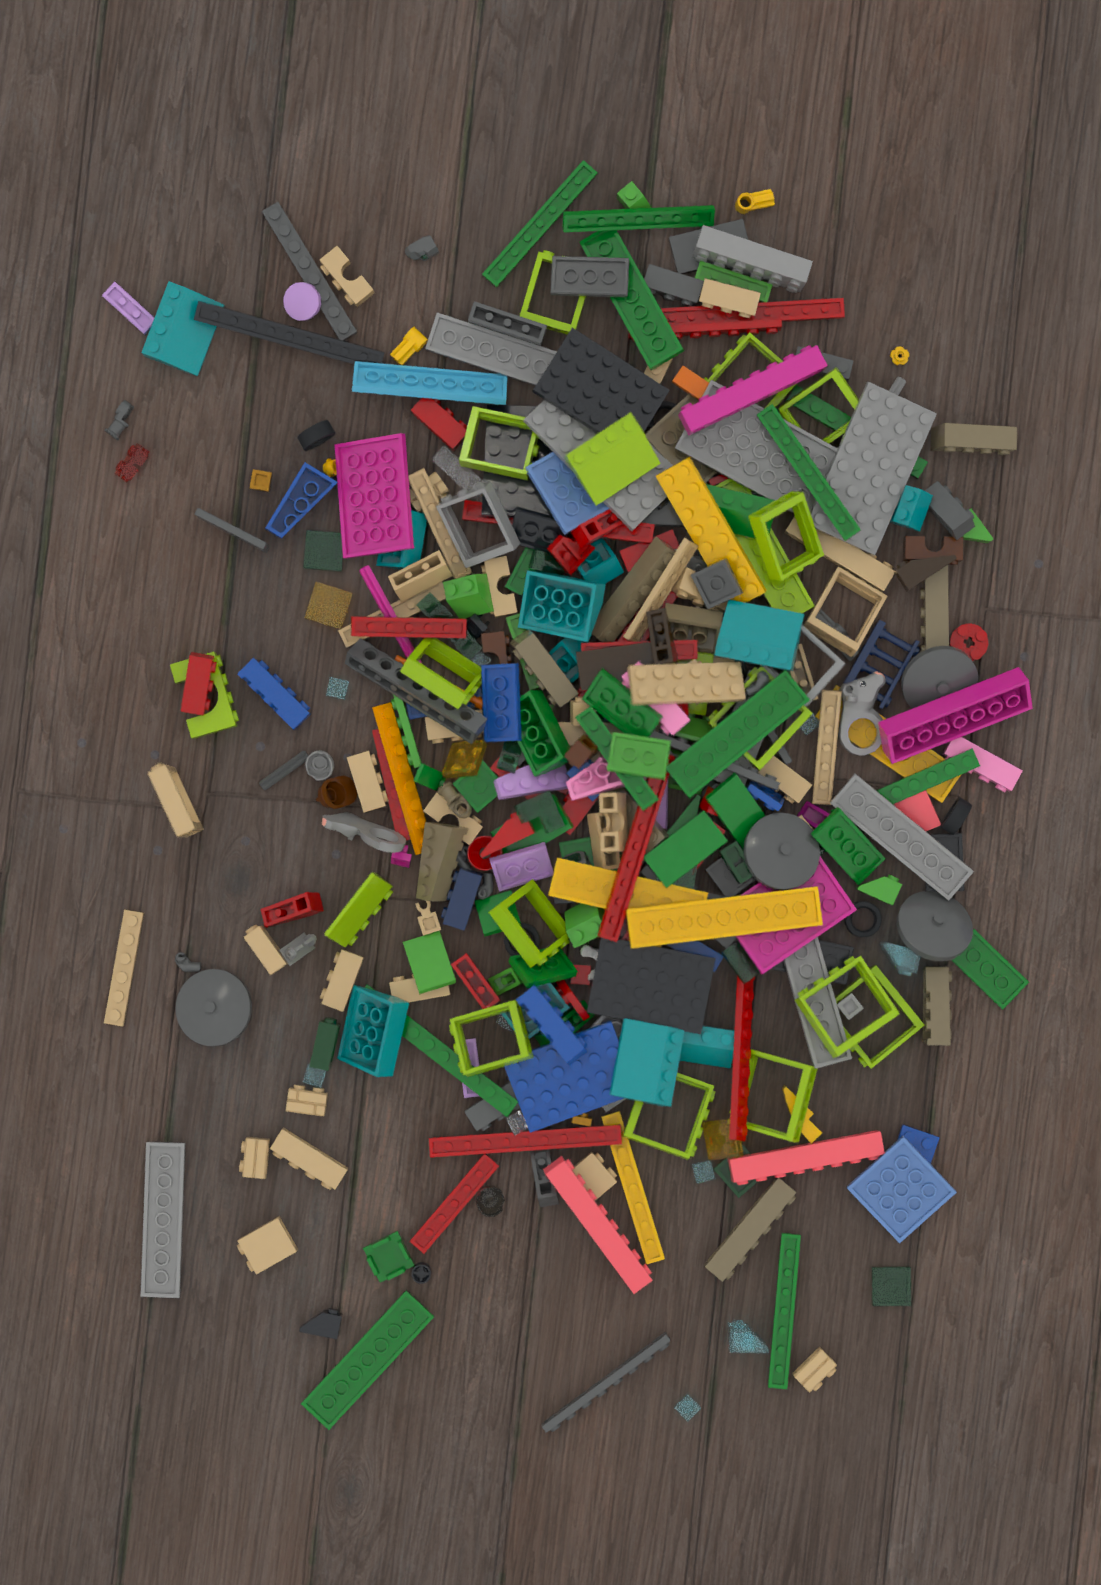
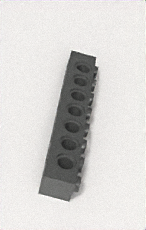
M360 638L347 652L346 665L472 744L485 729L487 718L481 713L476 712L465 704H462L458 710L401 673L403 664L389 657L385 652L378 650L371 643Z

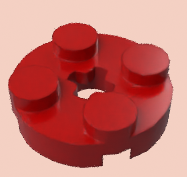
M975 624L960 625L952 632L949 646L964 651L972 661L978 660L987 651V633ZM972 638L974 645L967 648L964 640Z

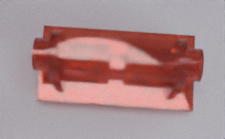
M138 443L129 448L126 459L124 461L121 460L115 468L117 471L114 474L119 477L122 474L121 479L125 482L131 481L138 471L133 466L134 463L141 467L149 457V451L144 447L140 450L142 446Z

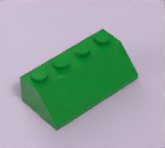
M706 484L733 533L756 539L748 516L775 500ZM773 518L765 522L769 534Z
M542 690L528 691L520 697L522 741L517 742L534 776L537 777L566 764L568 759L564 755L568 752L570 746Z

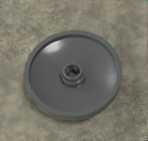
M936 646L917 654L908 663L902 675L901 689L907 704L913 709L977 684L978 672L972 659L964 651L951 646Z
M774 813L758 820L748 831L743 848L745 863L752 876L764 886L775 890H790L808 881L816 871L820 858L819 843L811 835L813 832L812 828L801 818L788 813Z
M922 891L911 895L904 901L897 914V930L902 941L911 951L925 959L932 961L955 959L967 949L971 942L973 925L968 912L957 900L951 898L948 901L939 892Z
M219 969L204 970L190 977L180 989L176 1000V1017L180 1028L191 1040L206 1046H222L237 1039L245 1031L252 1014L251 996L245 984L234 974Z

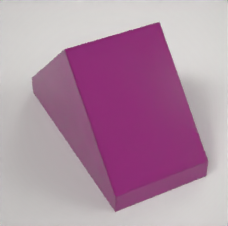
M806 801L797 817L802 815L809 825L816 829L830 814Z

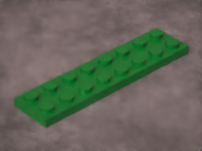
M596 231L579 243L587 257L629 258L628 297L610 298L650 370H654L684 352L682 345L618 231Z
M784 670L668 764L667 772L690 798L804 706L810 699L787 670Z
M406 1290L301 1402V1405L330 1430L434 1318V1315Z

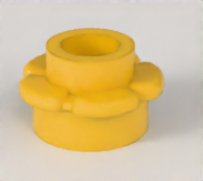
M901 346L896 347L890 354L892 362L895 365L906 364L909 357L908 350Z
M330 458L323 464V471L329 477L337 475L336 460H331Z

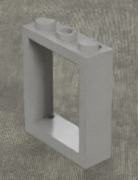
M483 482L477 483L470 490L464 488L458 491L455 496H451V494L446 495L440 499L441 502L436 506L465 568L513 551L521 544L491 482L486 484ZM483 493L506 541L473 553L451 505Z
M802 625L801 632L835 661L834 665L806 694L810 699L805 704L808 707L846 663ZM760 665L774 678L779 675L772 667Z

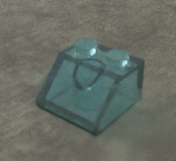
M879 942V946L892 967L898 969L897 973L911 976L912 973L917 974L920 961L919 955L907 947Z
M733 1320L732 1323H728V1349L730 1352L769 1353L766 1342L743 1320Z

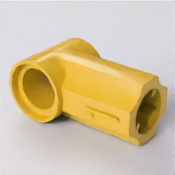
M771 189L754 193H742L736 200L735 208L739 213L746 214L749 211L772 207L775 205L773 192ZM740 200H747L749 207H743Z
M413 327L406 333L403 341L392 351L390 356L398 364L404 365L415 352H419L426 345L428 339Z

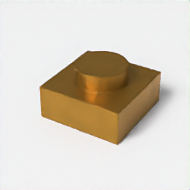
M253 469L250 489L269 492L272 472Z
M583 1113L572 1117L571 1122L591 1127L592 1117H588V1113Z

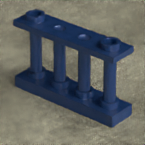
M879 619L843 684L857 680L856 677L859 671L862 673L864 671L868 674L878 671L869 666L868 662L865 661L868 655H875L897 667L899 670L894 679L884 674L885 683L890 686L885 695L878 692L876 700L880 704L877 708L881 710L883 707L887 708L892 700L890 695L909 660L917 655L920 647H918L919 641L917 640L910 645L887 632V629L884 628L886 623ZM884 638L907 651L908 653L904 661L902 662L878 649L877 645H875L877 639Z

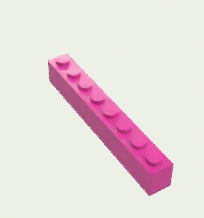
M809 345L801 349V353L796 356L790 354L783 358V362L779 364L774 362L768 365L765 371L760 372V370L751 373L749 375L750 378L743 380V378L738 379L732 383L733 386L729 388L724 386L716 390V394L711 397L705 395L698 399V403L694 405L689 403L683 406L678 416L688 436L824 371L828 365L818 346L816 345L811 348Z

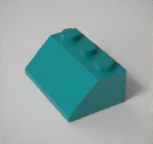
M411 510L414 549L378 554L376 566L401 570L421 559L427 522L423 513Z
M703 1025L701 1034L684 1032L679 1061L731 1068L735 1030Z

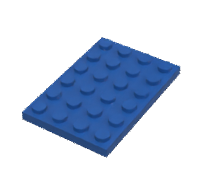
M612 1021L575 1034L576 1037L581 1036L587 1043L585 1048L588 1052L570 1066L551 1043L532 1049L534 1056L532 1059L504 1066L530 1133L624 1099L610 1095L619 1046V1039Z

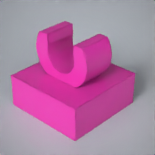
M408 845L404 846L403 851L392 853L391 864L410 867L412 855L407 854Z

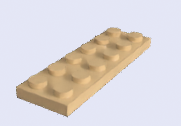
M741 662L629 665L627 668L632 705L738 702L746 699Z

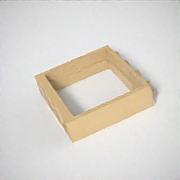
M162 763L152 767V771L148 772V775L177 837L187 838L204 830L176 768Z

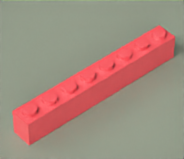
M875 1130L816 1141L812 1144H800L727 1159L731 1181L737 1182V1185H744L749 1183L748 1180L756 1179V1182L765 1181L768 1176L773 1175L775 1178L785 1177L786 1173L802 1174L805 1173V1169L812 1168V1171L824 1169L823 1166L839 1167L843 1165L842 1162L850 1161V1164L860 1163L863 1158L876 1160L885 1152L881 1131Z
M562 1156L543 1169L545 1175L633 1294H635L653 1281L650 1277L651 1270L646 1264L642 1265L639 1259L641 1257L635 1249L631 1251L628 1246L630 1242L624 1234L620 1236L617 1232V1229H619L618 1225L613 1219L609 1221L606 1217V1214H608L607 1210L602 1204L598 1206L595 1202L597 1197L591 1189L587 1191L584 1187L586 1182L580 1174L575 1175L573 1172L575 1167L569 1159L565 1161Z

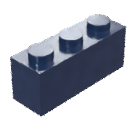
M462 867L459 871H455L452 882L456 883L454 889L449 890L446 899L450 902L448 908L444 907L441 918L444 919L443 924L465 931L483 876L482 873Z

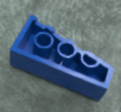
M305 462L265 527V530L282 539L338 482Z
M253 658L237 675L241 679L243 678L293 730H296L311 715L308 712L310 707L303 700L299 703L294 698L297 694L290 687L285 689L281 685L283 680L276 673L272 676L267 671L270 667L263 660L258 662Z
M534 985L516 1000L526 1010L528 1016L537 1024L541 1032L549 1039L550 1043L569 1066L588 1052L585 1048L587 1043L581 1036H575L573 1033L575 1028L569 1021H563L561 1018L563 1013L557 1006L554 1008L549 1003L551 998L545 991L541 993Z

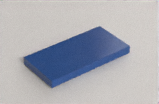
M519 663L481 665L483 716L487 718L484 729V742L522 741Z

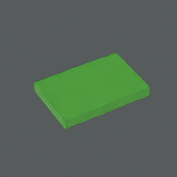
M613 732L607 771L665 780L671 741Z
M440 931L403 942L419 994L456 983Z

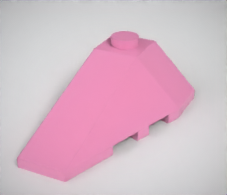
M603 756L566 782L572 801L625 786L615 772L607 771L608 762Z

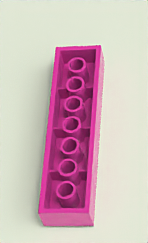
M1017 667L878 722L883 752L890 762L894 764L1033 709L1028 678Z

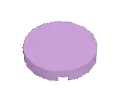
M306 282L291 285L286 290L283 298L287 314L298 321L310 320L320 310L321 296L312 284Z

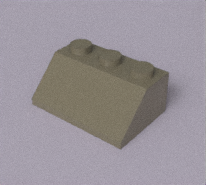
M666 603L665 608L673 640H697L698 652L711 653L715 656L723 612Z

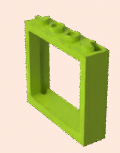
M749 332L747 336L743 334L736 342L738 346L734 350L730 349L724 356L726 360L722 364L717 363L711 370L713 373L709 379L705 377L704 380L709 383L711 380L716 382L748 344L754 347L771 363L777 362L779 364L783 361ZM797 384L778 392L765 408L771 404L776 408Z
M762 666L759 669L754 667L748 674L750 678L744 683V690L756 681L757 673L760 671H765L769 675L768 683L774 677ZM722 702V709L719 712L715 710L708 717L710 719L708 725L712 728L717 726L719 719L735 702ZM802 706L798 710L801 714L758 761L748 752L742 756L757 770H761L812 715L808 708Z
M861 956L857 958L850 957L844 961L845 966L840 969L838 966L828 972L829 977L826 979L823 977L813 982V988L808 990L806 987L797 993L799 997L794 1000L833 1058L840 1056L900 1014ZM855 967L885 1011V1014L836 1047L805 1000Z
M876 965L869 969L913 1025L871 1059L858 1044L850 1048L852 1053L854 1051L860 1056L858 1060L863 1067L868 1066L870 1069L925 1026ZM859 976L835 996L836 1003L863 983V978ZM844 1028L846 1039H848L851 1035Z
M751 1049L749 1091L758 1057L803 1069L787 1133L748 1121L747 1129L787 1141L799 1142L817 1069L812 1065Z
M677 1073L676 1081L705 1091L685 1151L683 1152L633 1134L643 1102L634 1101L622 1137L689 1160L690 1156L694 1157L697 1146L694 1144L696 1138L700 1139L703 1128L701 1124L703 1120H707L710 1111L707 1109L709 1102H713L715 1091H713L714 1086Z

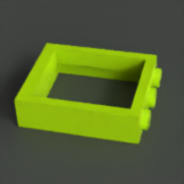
M544 250L543 253L538 252L520 317L545 324L549 330L568 335L572 328L577 329L586 296H579L571 325L528 312L542 261L552 263V256H554V253Z
M835 367L779 406V414L784 420L801 428L788 408L831 378L834 379L854 410L859 399L838 368ZM850 420L822 440L831 443L845 433Z
M473 406L459 458L460 466L528 480L529 475L525 468L532 464L533 457H537L539 450L537 441L539 437L532 431L523 470L470 459L480 420L531 430L523 422L526 417Z
M791 491L748 516L770 579L782 582L785 579H789V576L793 573L803 571V567L816 563L820 557L824 556L803 492ZM792 507L806 552L780 567L765 522Z
M424 638L407 658L400 671L458 710L462 704H468L471 697L475 695L478 688L482 685L481 667L437 638ZM426 654L470 684L463 691L418 661Z
M533 879L489 911V914L530 968L535 964H538V966L542 965L548 960L547 955L552 957L559 951L557 947L562 949L570 943L565 921ZM523 895L527 897L558 939L542 952L538 950L507 909Z
M516 1000L450 1019V1033L455 1039L453 1047L455 1053L459 1056L460 1062H458V1067L464 1076L470 1077L534 1058L522 1008ZM510 1011L520 1054L472 1068L462 1025Z

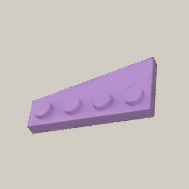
M565 764L537 777L534 776L530 766L527 765L497 778L494 781L498 799L501 800L568 789L566 782L569 780V776L566 774Z

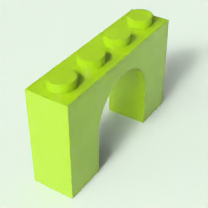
M216 652L207 653L206 655L214 656V662H217L216 671L211 674V680L214 681V685L217 688L218 701L214 709L209 713L186 720L192 739L236 727L237 721H239L238 713L236 710L233 711L231 703H234L232 693L228 692L226 685L229 684L226 673L222 674L220 668L223 666L221 656L217 655ZM189 659L170 664L176 684L185 682Z

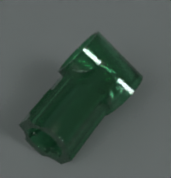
M533 549L528 568L563 575L566 572L550 553Z

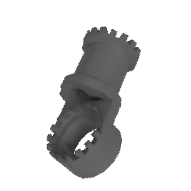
M126 400L117 408L115 420L109 428L104 430L117 441L120 439L119 435L125 427L128 428L129 425L124 420L128 418L129 412L131 413L133 411L132 408H134Z

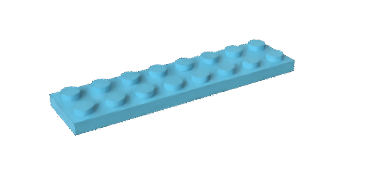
M355 361L352 392L506 405L507 376L495 373Z

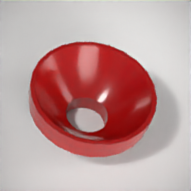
M477 837L468 847L467 856L469 862L479 870H491L492 866L489 858L502 855V849L491 853L487 859L480 857V849L486 847L493 839L492 837Z

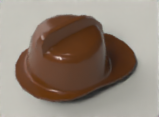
M337 776L324 781L318 790L316 802H320L324 807L332 809L352 804L357 798V789L354 781L347 776Z

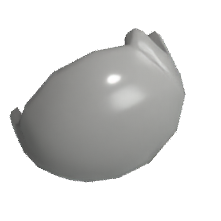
M322 750L312 752L307 757L305 763L307 774L316 781L326 780L334 770L333 758Z

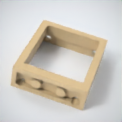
M837 567L804 626L815 636L852 657L859 649L887 595L880 592L878 588L868 585L865 580L853 576L848 570ZM836 581L874 604L854 641L815 618Z

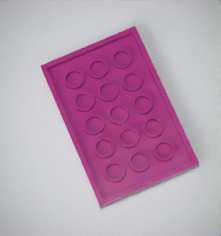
M399 433L335 444L343 558L349 559L414 549L405 434Z
M821 857L812 877L804 884L793 889L818 887L823 925L736 936L761 975L857 910ZM759 882L740 896L785 890L771 889Z

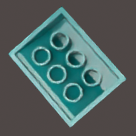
M168 281L141 353L144 357L198 376L217 326L194 320L198 301L225 307V305Z
M527 570L518 627L589 642L603 604L606 584L538 570Z
M728 600L718 635L715 656L793 671L804 614Z
M353 985L337 1059L375 1077L393 1076L409 1002L392 995Z
M624 1018L610 1095L657 1106L671 1107L685 1031Z

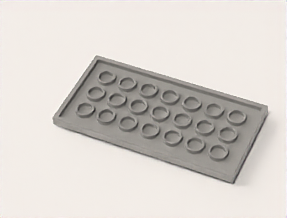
M711 380L703 396L709 395L711 397L716 394V390L724 386ZM753 404L689 436L684 429L674 449L764 498L777 500L791 491L803 492L809 511H811L815 498L757 417V414L764 410L761 406ZM784 420L825 478L838 448ZM792 507L788 509V511L794 513Z
M867 382L825 479L861 529L860 532L848 539L846 543L875 555L937 413L871 382ZM815 500L810 511L815 529L845 542Z
M546 400L540 403L523 420L569 468L570 466L564 458L565 455L597 435L596 432ZM651 443L650 445L661 464L603 501L631 531L667 497L656 475L673 465Z

